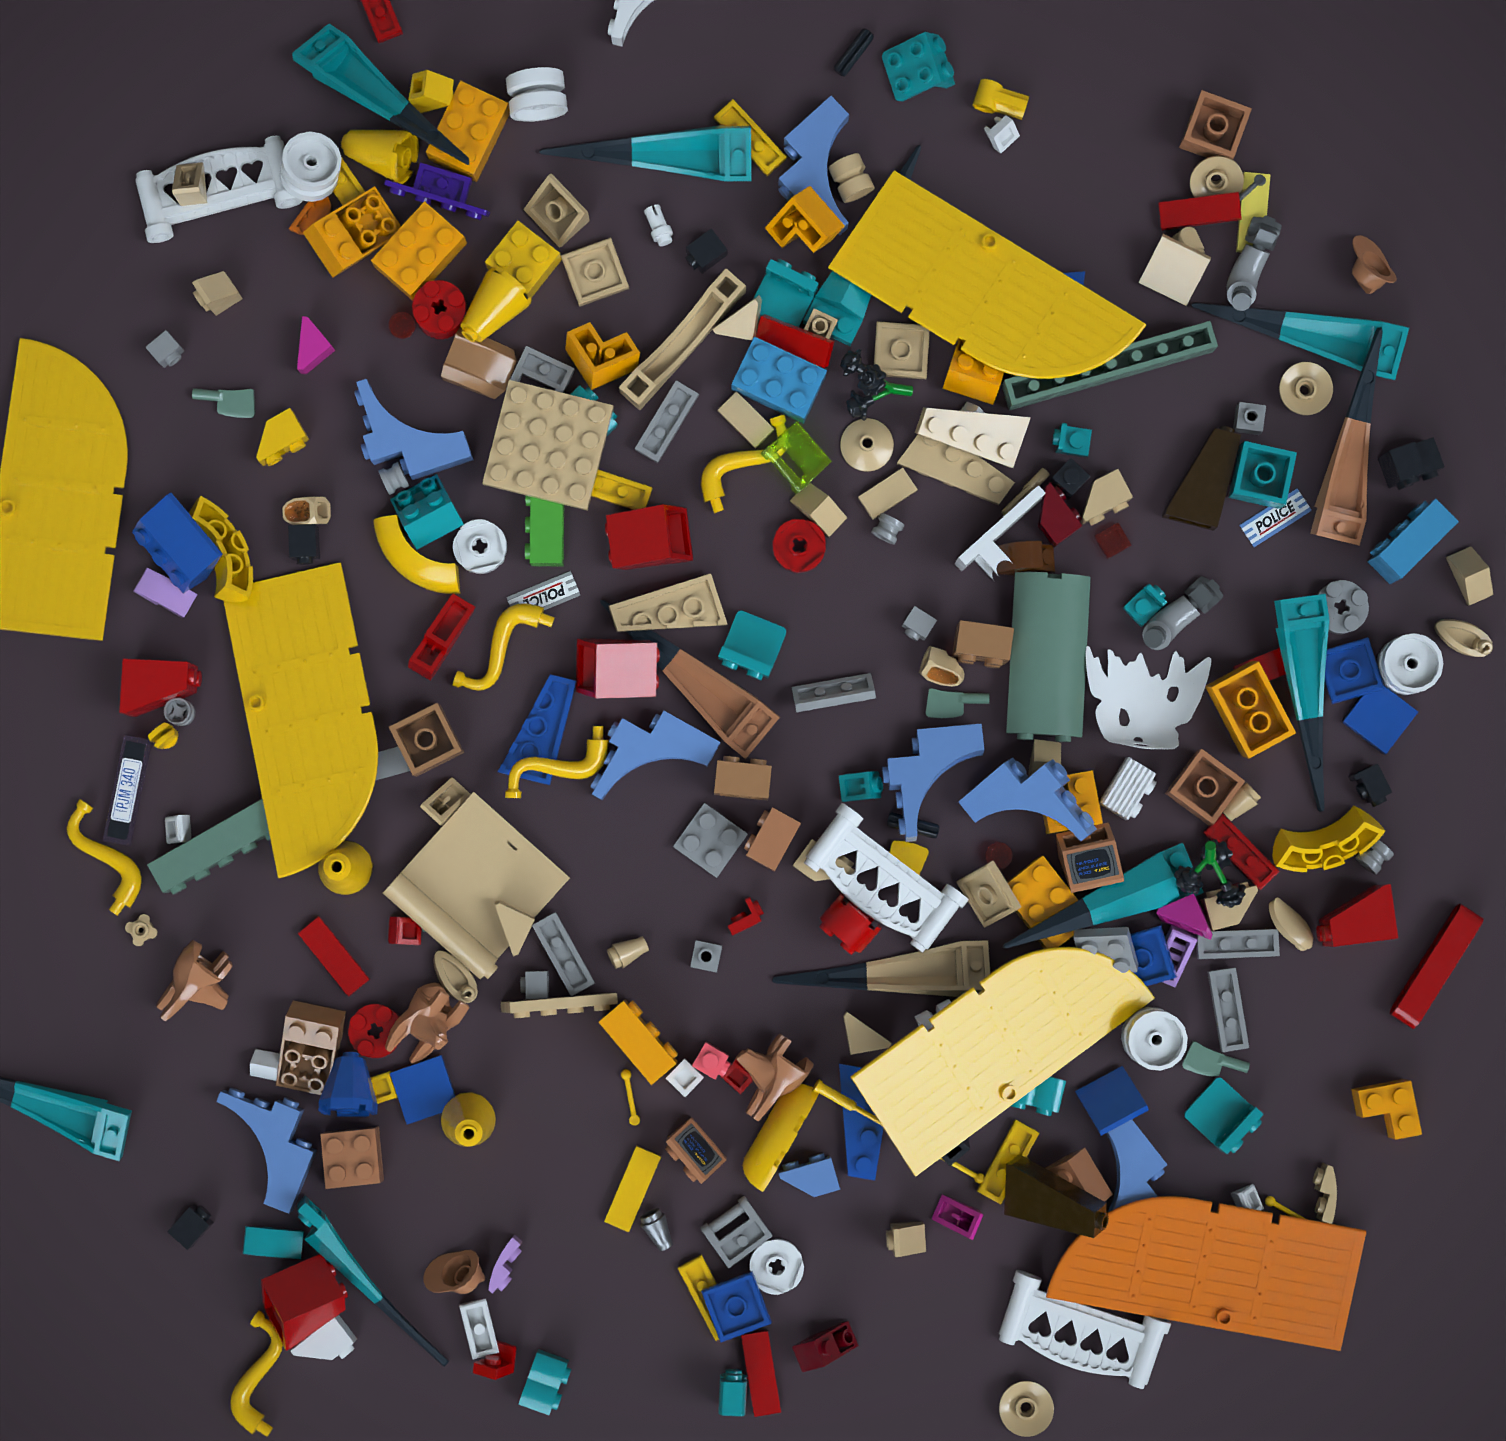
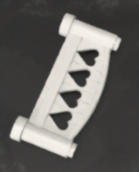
M280 136L266 138L264 147L220 149L191 157L176 164L203 162L205 174H209L212 177L206 193L207 203L180 206V204L165 193V186L173 184L176 165L158 175H153L151 170L138 172L135 181L147 224L145 229L147 241L150 243H160L171 239L174 236L171 225L271 198L275 199L276 207L280 209L299 205L302 200L290 195L281 182L280 168L285 145ZM260 160L263 162V167L258 181L255 183L242 172L241 168L246 163L253 164V162ZM234 167L237 169V174L232 189L229 190L216 178V173L219 170L227 171L229 168Z
M841 803L835 811L837 813L836 817L807 854V859L804 863L815 872L823 869L835 886L857 908L881 924L910 935L912 938L910 944L923 953L925 949H929L959 907L963 908L969 899L949 884H946L940 892L859 830L857 827L863 818L850 807ZM857 850L855 871L853 874L848 875L845 873L844 868L836 866L835 861L839 856ZM878 866L876 888L869 891L866 889L865 884L858 883L857 875ZM899 883L897 904L890 907L886 900L879 899L878 892L880 889ZM920 899L918 920L915 923H911L908 920V916L900 915L899 908L904 904Z
M1016 1270L1013 1278L1015 1286L999 1331V1340L1001 1342L1014 1345L1015 1341L1020 1340L1038 1353L1062 1365L1089 1373L1127 1376L1129 1378L1128 1384L1144 1389V1386L1148 1384L1163 1336L1169 1332L1170 1321L1144 1316L1143 1322L1140 1324L1084 1304L1047 1298V1292L1039 1290L1042 1281L1040 1277L1025 1271ZM1046 1311L1051 1333L1048 1336H1042L1039 1331L1036 1333L1030 1332L1028 1329L1029 1324ZM1072 1320L1077 1337L1076 1343L1068 1345L1065 1340L1060 1342L1055 1340V1333ZM1096 1329L1099 1331L1103 1346L1099 1354L1093 1353L1091 1349L1083 1350L1080 1347L1081 1341ZM1124 1337L1129 1356L1128 1360L1122 1363L1117 1358L1109 1359L1106 1356L1107 1350Z

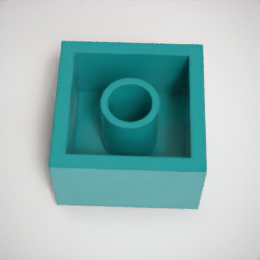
M1244 441L1238 448L1228 498L1281 509L1287 503L1297 452Z

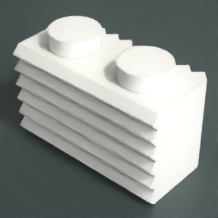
M1130 757L1125 758L1101 797L1099 805L1125 821L1129 820L1130 816L1135 818L1143 806L1139 801L1144 793L1149 795L1157 783L1153 780L1156 773Z

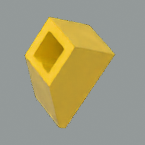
M429 70L412 74L409 101L420 113L450 106L453 98L454 80Z
M291 408L266 421L256 456L259 463L263 466L266 464L272 466L282 460V455L289 451L295 453L306 446L305 442L310 440Z

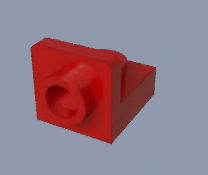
M750 897L745 899L752 914L747 916L745 912H742L730 918L732 924L728 925L732 936L762 922L759 916L764 913L757 900L752 902Z
M496 1340L499 1353L487 1355L484 1359L474 1362L473 1373L493 1380L514 1373L516 1346Z

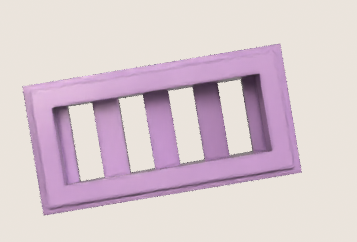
M1171 925L1165 937L1168 949L1170 950L1173 947L1183 952L1182 955L1169 951L1171 958L1178 961V965H1174L1177 977L1163 981V983L1176 987L1198 939L1195 934ZM1175 937L1187 941L1186 945L1174 941Z

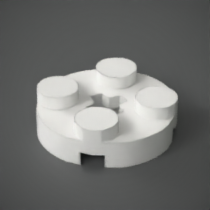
M482 519L472 520L465 523L458 531L453 541V552L458 563L467 571L485 574L495 570L504 562L507 553V541L502 530L495 524ZM480 539L483 543L488 544V547L484 549L482 554H479L476 550L473 551V546L477 545L476 541Z
M777 1238L767 1240L754 1250L750 1258V1271H753L759 1288L766 1293L779 1295L788 1292L799 1284L803 1276L804 1264L802 1255L796 1246L787 1240ZM780 1259L784 1270H778L777 1274H774L769 1263Z

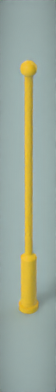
M820 1079L817 1080L812 1089L813 1092H818L849 1111L855 1110L881 1125L875 1115L857 1106L856 1101L824 1084ZM957 1162L952 1165L973 1177L978 1184H981L985 1178L982 1173H975Z

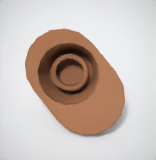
M1360 235L1353 238L1352 245L1357 259L1352 268V274L1367 294H1372L1386 282L1394 283L1397 280L1396 275L1390 268L1380 248L1367 237Z
M464 1250L444 1254L434 1259L425 1270L423 1282L425 1287L433 1293L453 1291L458 1294H468L479 1283L484 1282L486 1277L482 1273L477 1253L472 1250Z

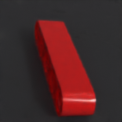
M1461 903L1453 909L1391 1007L1390 1015L1412 1029L1417 1027L1481 927L1484 918Z

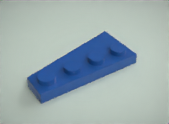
M550 674L530 714L521 727L516 740L508 751L509 753L503 764H501L498 773L509 775L514 764L526 757H543L557 760L577 681ZM534 770L525 771L520 776L522 779L551 785L553 775Z
M839 1063L841 1093L856 1101L857 1106L875 1115L850 1077L863 1067ZM843 1107L848 1176L875 1180L884 1128L857 1111H849Z

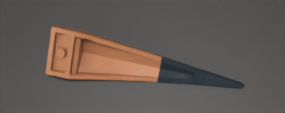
M1377 328L1374 333L1314 506L1317 507L1310 533L1359 546L1367 520V470L1370 425L1383 333L1382 328Z
M600 600L603 607L610 613L608 606L611 604L605 600ZM626 631L634 640H648L657 643L660 652L657 666L697 709L724 742L746 759L779 720L780 716L759 698L654 631Z

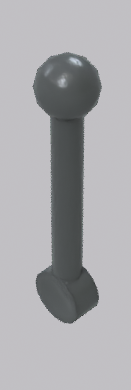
M1261 174L1256 175L1254 182L1239 195L1240 201L1257 186H1263L1266 178Z

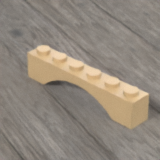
M725 269L709 286L694 308L671 335L620 385V394L637 409L641 410L707 337L712 329L746 293V285L728 269Z

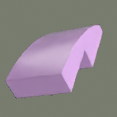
M146 568L133 592L155 605L159 604L181 618L185 617L197 596L191 590L183 594L178 587L171 583L169 578L149 568Z
M516 1235L507 1243L495 1264L489 1283V1291L492 1294L497 1288L502 1291L512 1280L508 1275L513 1269L505 1262L508 1260L512 1263L522 1252L518 1248L522 1241Z

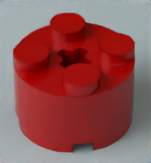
M442 280L426 282L417 291L412 303L413 315L419 327L426 335L439 340L448 339L456 334L468 310L462 292L454 284ZM444 306L446 311H441L438 315L435 309Z
M841 893L820 917L822 924L819 927L830 937L835 934L842 940L840 946L852 955L855 951L861 953L881 931L882 927L878 925L875 928L871 924L874 919L857 908L851 901L849 903L843 900L845 896Z

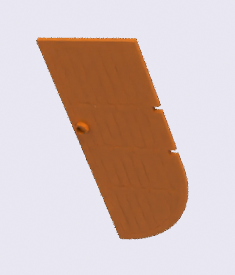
M1180 1196L1151 1197L1122 1205L1106 1213L1109 1216L1108 1225L1095 1238L1078 1235L1057 1264L1046 1297L1051 1299L1341 1351L1366 1230L1281 1214L1278 1223H1272L1273 1213L1222 1203H1219L1218 1211L1213 1212L1211 1211V1201Z

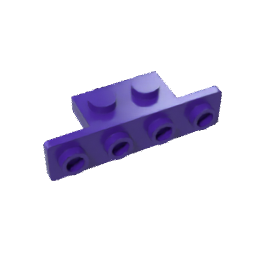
M420 162L413 188L389 180L384 182V185L390 187V193L405 197L406 192L416 195V201L422 203L425 201L430 205L431 200L441 203L440 208L456 212L457 208L467 210L466 216L481 220L482 215L486 217L490 215V212L466 204L472 183V178Z

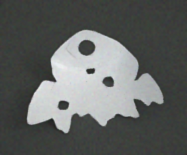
M1087 646L1085 654L1088 682L1092 695L1102 700L1097 706L1095 714L1104 738L1112 743L1144 749H1175L1178 747L1179 734L1175 727L1188 723L1192 718L1208 680L1211 658L1207 657L1189 672L1185 673L1184 659L1179 657L1177 651H1175L1167 678L1161 680L1159 674L1153 677L1150 676L1142 653H1139L1135 661L1129 662L1125 666L1120 657H1116L1112 650H1108L1107 677L1101 668L1099 657L1094 658L1090 647ZM1170 687H1178L1179 689L1178 696L1174 702H1170L1167 699ZM1121 708L1125 709L1128 713L1130 722L1127 726L1120 725L1119 713ZM1140 737L1143 742L1134 741V738ZM1134 744H1142V745H1147V746H1138V745H1134Z

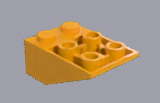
M374 186L313 223L303 234L332 278L385 245L400 229L401 225Z
M958 338L942 389L993 405L1004 372L987 366L960 350L965 342Z

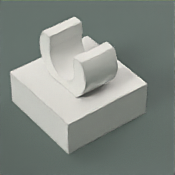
M1007 115L1002 119L995 117L996 125L991 129L987 126L984 128L994 149L999 153H1002L1020 136L1013 120Z

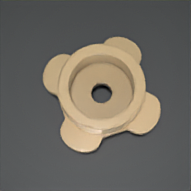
M146 914L140 915L138 920L128 922L125 926L126 932L131 934L133 944L136 946H142L144 941L155 938L158 933L157 929L150 922V917ZM140 928L144 929L143 933L139 932Z

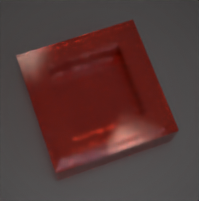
M1119 523L1094 536L1107 559L1132 546Z

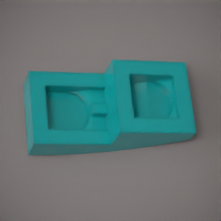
M245 1226L243 1254L301 1259L304 1231Z

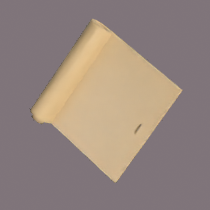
M473 792L392 881L383 894L477 978L481 979L484 976L488 979L498 968L495 964L496 961L509 947L495 903L500 901L535 918L570 877Z

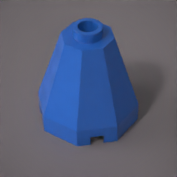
M344 1052L343 1056L335 1059L319 1099L318 1111L323 1115L330 1116L331 1110L337 1111L338 1117H368L369 1113L377 1115L378 1103L365 1059L359 1057V1053Z

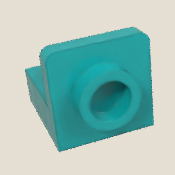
M1061 423L1059 429H1054L1052 445H1056L1055 453L1087 458L1092 430L1067 426V423Z
M1148 583L1123 609L1142 627L1167 603L1164 599L1166 595L1157 585L1152 587Z
M878 771L839 775L842 802L882 797L883 781Z

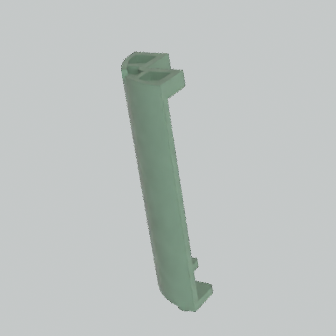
M1015 572L1012 619L1014 633L1010 656L1006 733L1017 734V739L1033 740V735L1055 736L1056 742H1071V737H1082L1086 674L1085 651L1088 636L1091 577L1063 573L1059 575L1048 574V572Z

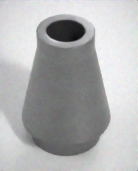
M659 1208L652 1209L640 1217L642 1222L640 1226L655 1243L659 1251L666 1250L674 1244L670 1236L665 1213H661Z

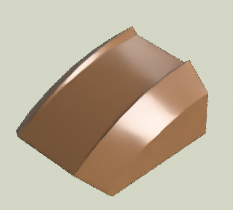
M460 327L455 334L443 365L441 378L443 381L496 399L506 391L517 362L513 349L489 338L482 342H470L462 335L463 330Z

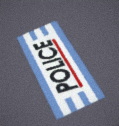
M1295 489L1288 494L1287 503L1281 509L1267 507L1242 523L1240 527L1253 547H1256L1312 510L1299 490Z

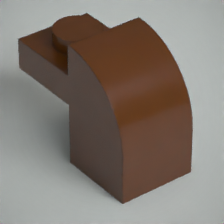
M1021 541L998 546L1011 562L1005 560L998 563L996 568L997 574L1015 575V572H1055L1053 545L1042 544V541Z

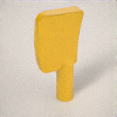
M893 841L890 851H888L918 875H920L929 853L927 848L905 841Z

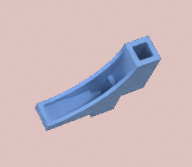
M830 96L784 137V151L792 160L797 159L798 161L779 178L778 185L780 188L778 190L789 201L794 195L811 186L845 225L838 233L841 235L848 229L849 222L841 214L832 197L827 176V162L833 142L848 122L849 114Z
M367 379L356 382L359 389L354 391L359 406L364 405L367 415L363 416L367 431H373V433L363 435L365 443L361 444V448L366 460L370 459L376 465L403 456L404 458L400 459L402 470L405 475L409 474L412 480L474 460L463 431L444 434L430 433L412 428L397 420L382 407Z
M663 711L662 715L656 714L649 726V728L653 729L651 734L622 718L620 723L614 722L608 733V736L611 737L609 742L618 747L616 752L611 750L604 762L607 765L603 775L598 773L591 785V788L594 789L592 795L603 800L613 785L624 775L641 765L653 761L683 759L708 767L720 742L666 711Z
M982 724L917 729L916 738H912L913 754H918V756L887 759V767H882L883 783L889 784V790H900V792H896L897 808H902L903 818L898 819L900 835H905V842L917 840L919 809L932 784L945 771L957 763L972 757L983 756Z
M1011 758L959 801V804L975 823L995 812L1017 809L1037 812L1058 821L1068 828L1080 841L1097 830L1092 817L1087 812H1083L1076 804L1077 801L1074 795L1063 788L1070 779L1067 777L1065 768L1053 759L1028 777L1025 767L1020 762L1015 761L1014 758Z
M229 1088V1091H220L216 1102L237 1113L251 1127L262 1146L268 1171L267 1193L263 1204L288 1214L291 1213L317 1152L316 1149L311 1148L312 1143L301 1138H297L296 1141L292 1140L304 1109L298 1107L299 1102L284 1097L283 1101H275L273 1108H270V1103L265 1100L255 1098L252 1101L244 1098L245 1093L240 1090Z
M1130 1120L1107 1132L1106 1134L1114 1150L1117 1167L1116 1188L1108 1212L1137 1200L1158 1197L1147 1181L1150 1179L1153 1182L1165 1173L1163 1168L1167 1166V1163L1135 1122Z

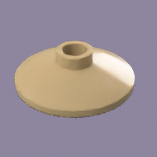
M1211 156L1202 160L1193 169L1190 177V188L1195 198L1239 192L1240 194L1244 183L1240 166L1234 160L1225 156ZM1218 174L1221 176L1218 181L1211 179L1213 175Z
M1311 362L1297 363L1283 374L1279 385L1280 397L1285 406L1292 412L1300 415H1313L1323 410L1330 402L1333 394V383L1328 372L1318 364ZM1301 386L1308 388L1309 392L1307 395H1303L1300 392Z
M866 418L865 421L859 419L851 423L843 432L840 442L841 453L845 461L854 469L864 472L875 471L883 467L889 461L894 447L893 437L889 429L883 423ZM870 439L873 445L870 448H865L862 444L863 440Z
M1020 1381L1008 1387L1003 1393L999 1403V1413L1003 1424L1008 1430L1019 1436L1030 1437L1043 1432L1049 1426L1054 1414V1404L1050 1394L1043 1386L1032 1381ZM1024 1402L1030 1404V1409L1027 1412L1022 1411L1020 1408Z

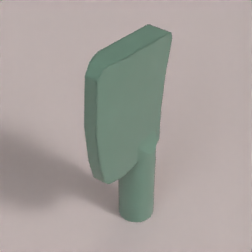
M193 388L192 399L218 401L217 412L219 414L236 418H253L255 416L253 389L217 391Z
M929 688L925 713L928 717L933 718L959 717L964 713V704H989V693L950 692Z
M1192 1041L1183 1059L1182 1066L1184 1069L1197 1074L1217 1077L1222 1066L1247 1073L1250 1063L1226 1056L1196 1041Z

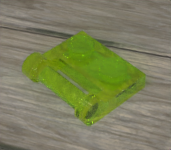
M798 421L789 426L772 444L761 452V455L766 460L769 459L791 484L790 488L795 494L803 490L832 462ZM783 448L805 473L801 478L794 473L777 453L779 449Z

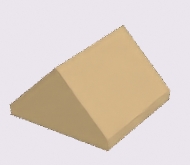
M552 173L546 177L523 209L559 248L590 221L588 211Z

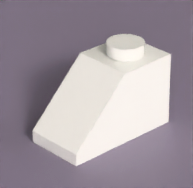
M338 1315L291 1350V1353L294 1356L333 1360L339 1355L343 1359L355 1349L352 1344L357 1338L340 1315Z

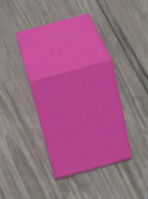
M302 316L297 370L301 374H308L331 355L335 349L308 317Z
M1194 894L1158 908L1156 914L1161 922L1211 940L1213 934L1199 901Z
M942 1194L932 1220L973 1240L984 1214L978 1209Z

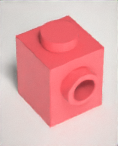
M706 1041L692 1067L716 1080L718 1075L723 1077L731 1064L727 1061L729 1054Z

